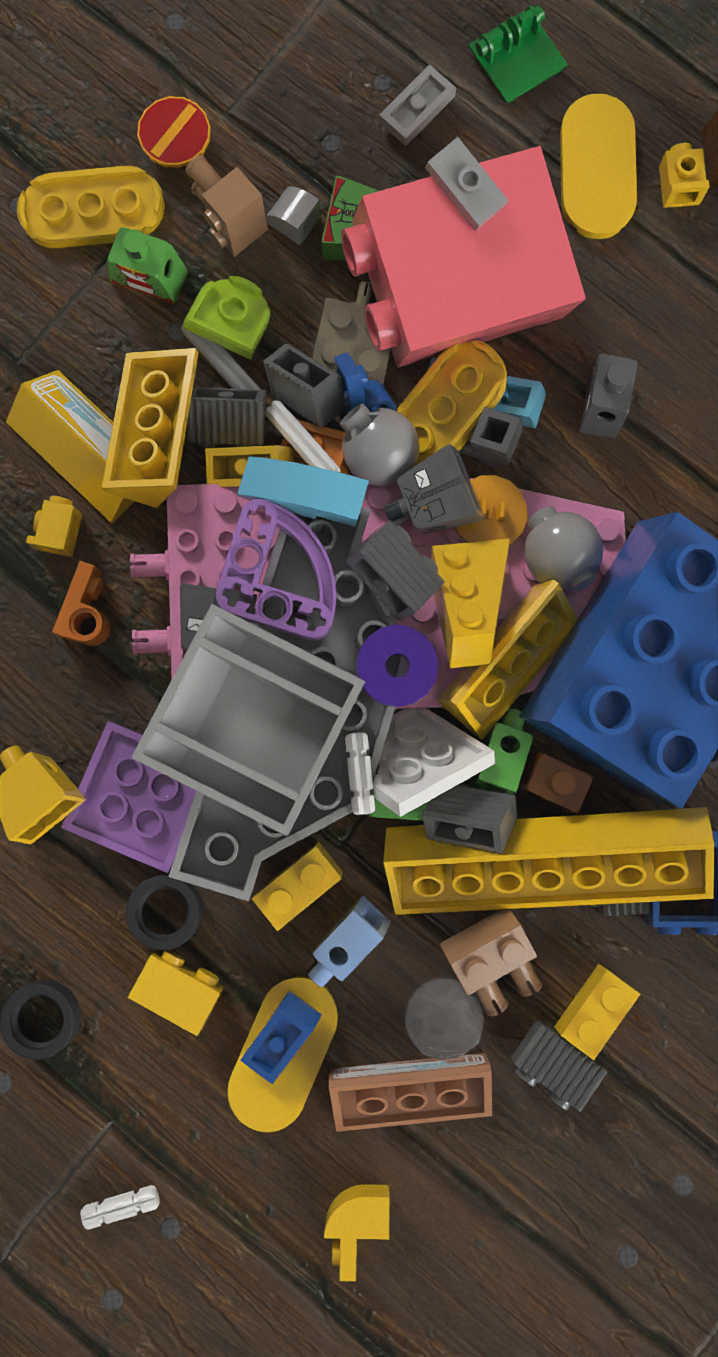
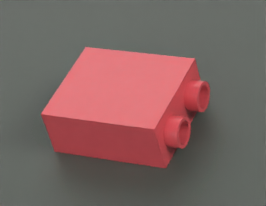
M541 146L479 163L509 201L476 231L432 176L362 196L352 221L353 226L344 228L341 231L342 247L351 274L354 277L365 273L369 275L377 302L365 305L364 312L368 333L377 351L388 348L392 349L397 368L439 356L446 348L470 341L485 342L562 319L586 299Z

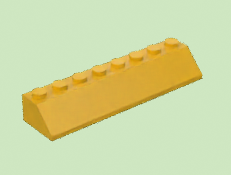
M707 807L517 819L501 854H498L496 851L492 853L488 850L483 851L480 848L475 850L473 847L467 848L465 845L460 847L458 844L452 845L450 842L445 844L443 841L439 843L436 840L430 841L426 837L424 825L386 827L383 863L395 915L713 899L714 839Z

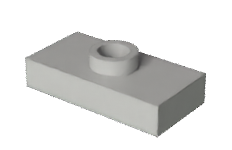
M429 64L379 115V123L406 146L455 97L456 87Z
M459 137L455 138L430 159L425 166V169L475 231L499 212L509 201Z

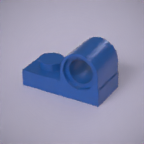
M348 352L334 357L337 374L342 376L340 381L343 382V393H345L343 398L346 399L345 404H347L346 414L361 403L370 412L378 408H388L397 411L396 405L383 384L375 380L368 381L362 364L356 366Z
M289 990L240 1061L273 1084L313 1032L322 1014Z

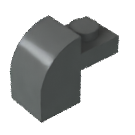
M484 407L473 435L459 453L477 458L479 464L498 468L507 467L523 432L521 418Z

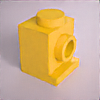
M679 143L671 147L670 151L665 152L659 165L663 208L700 205L709 189V180H706L703 148L692 149L690 143Z
M50 496L49 501H43L42 510H38L35 514L33 529L36 532V536L28 535L26 543L38 551L73 557L83 514L72 505L73 501L59 496Z

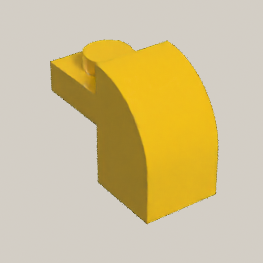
M365 1184L350 1187L341 1192L330 1205L326 1216L324 1238L333 1239L332 1266H340V1281H356L357 1239L389 1240V1185Z

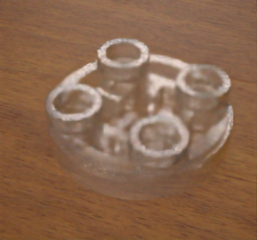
M436 978L423 983L413 992L405 1010V1023L408 1035L413 1044L427 1057L454 1059L464 1055L479 1043L484 1023L483 1010L476 995L472 993L468 996L458 980Z

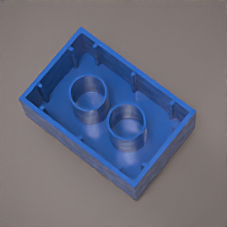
M674 512L637 522L523 708L519 718L640 797L680 809L683 808L718 749V540L679 512Z

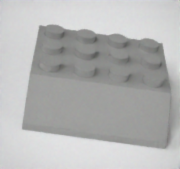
M211 604L131 758L288 836L365 681Z

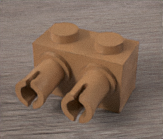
M203 155L196 156L188 163L186 167L187 175L195 181L191 187L192 193L205 205L206 211L203 212V216L211 227L208 233L220 249L226 247L235 257L268 231L262 194L238 167L221 178Z
M500 909L440 943L466 994L469 996L475 992L484 1008V1012L488 1016L498 1015L492 1000L496 1001L501 1012L508 1006L507 999L495 981L500 977L510 973L519 994L523 997L532 996L526 981H529L536 993L542 988V982L530 963L537 955L522 926L510 909Z

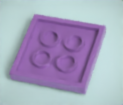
M108 721L78 788L86 800L66 816L61 828L156 869L170 873L196 790L132 759L131 757L143 735Z

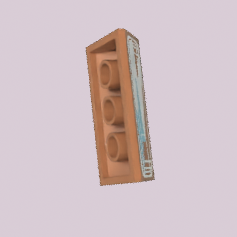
M485 1053L330 1068L329 1092L336 1132L492 1116V1071Z

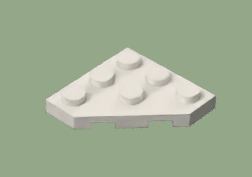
M426 708L404 709L392 717L379 759L378 773L374 778V798L401 817L494 765V750Z

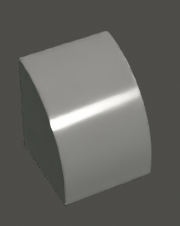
M293 186L287 187L266 215L267 224L300 246L321 218L320 201L303 189Z

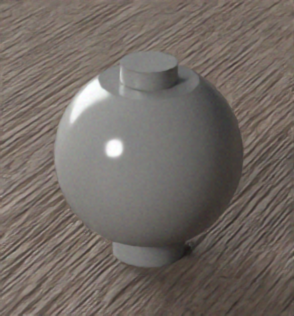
M361 403L351 410L340 422V425L346 431L342 442L344 461L355 477L369 480V485L389 486L395 482L398 484L397 479L416 464L419 456V438L412 423L401 413L388 408H378L370 412Z
M553 506L545 507L533 514L527 522L531 532L527 536L524 548L525 561L533 577L540 583L555 580L560 584L562 590L574 588L575 591H580L592 584L595 580L594 575L600 568L604 550L602 538L594 524L576 513H557Z

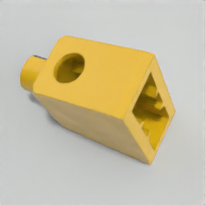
M20 746L9 747L0 754V760L6 769L0 775V819L9 841L26 844L34 843L86 800L79 789L50 757L34 752L24 754Z

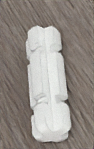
M363 732L351 733L346 735L345 743L346 752H350V758H347L350 791L354 793V797H351L352 812L356 815L371 814L375 811L374 795L370 794V789H373L370 756L366 754V750H369L368 735Z
M154 1185L140 1188L137 1193L133 1190L104 1199L101 1204L98 1201L87 1204L81 1210L82 1224L85 1229L89 1230L101 1226L103 1221L109 1224L135 1216L139 1210L142 1213L155 1210L159 1205L158 1191Z

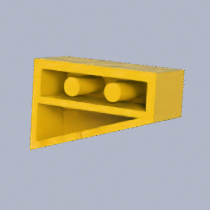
M510 539L432 546L431 560L435 562L438 567V574L445 581L433 595L450 668L491 664Z

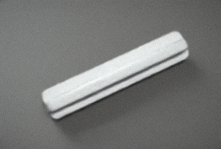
M273 401L271 406L266 408L265 415L309 466L341 473L337 464L280 401Z

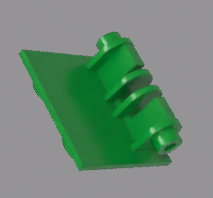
M539 5L536 7L528 6L526 10L514 17L508 18L506 22L500 23L496 28L483 33L479 38L468 44L469 49L507 104L568 67V64L541 26V21L545 19V14Z

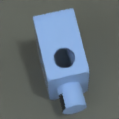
M362 895L320 941L313 952L316 960L306 970L308 976L321 987H324L333 976L343 981L382 941L391 921Z

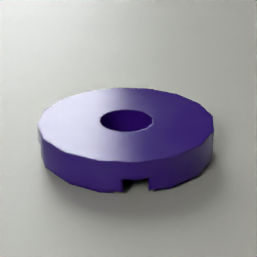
M395 624L382 627L367 637L358 652L356 670L358 678L365 681L362 688L370 698L381 705L402 707L416 703L429 693L437 679L439 663L434 646L424 634L412 627ZM399 655L405 658L408 663L406 675L397 678L387 672L385 665L386 660L390 656Z

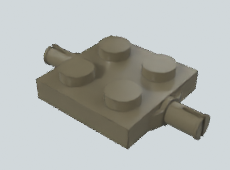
M360 282L356 302L347 303L326 297L312 358L337 373L334 357L348 352L356 366L362 364L368 381L375 380L383 384L391 348L377 351L372 344L366 325L364 309L365 305L371 303L373 288L371 283H369L366 296H364L366 282Z

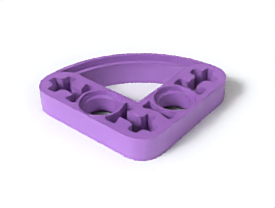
M254 499L245 504L240 513L216 589V600L218 607L245 621L307 640H318L328 634L334 619L336 607L335 577L324 547L313 531L300 518L273 502L265 499ZM258 510H264L266 519L270 521L269 524L262 523L258 532V539H266L264 544L253 538H240L243 532L248 536L251 535L253 520L248 518L249 514L256 515ZM277 527L288 534L308 557L317 579L319 601L259 583ZM244 547L255 549L259 555L257 564L249 569L240 567L235 561L237 551ZM234 586L241 588V595L253 599L254 591L260 592L261 594L256 601V614L247 613L251 606L249 603L238 601L235 607H230L228 598L223 596L224 592H232ZM270 598L281 599L286 605L284 616L277 620L267 618L262 611V606L266 600ZM293 603L301 605L298 609V614L310 616L313 610L320 612V620L325 622V626H317L315 632L307 630L308 623L297 618L295 619V627L287 625L292 616Z

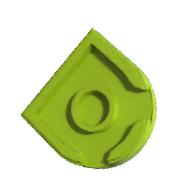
M229 276V279L215 282L209 281L201 288L184 319L183 328L252 360L268 327L270 308L262 295V290L256 284L242 277Z

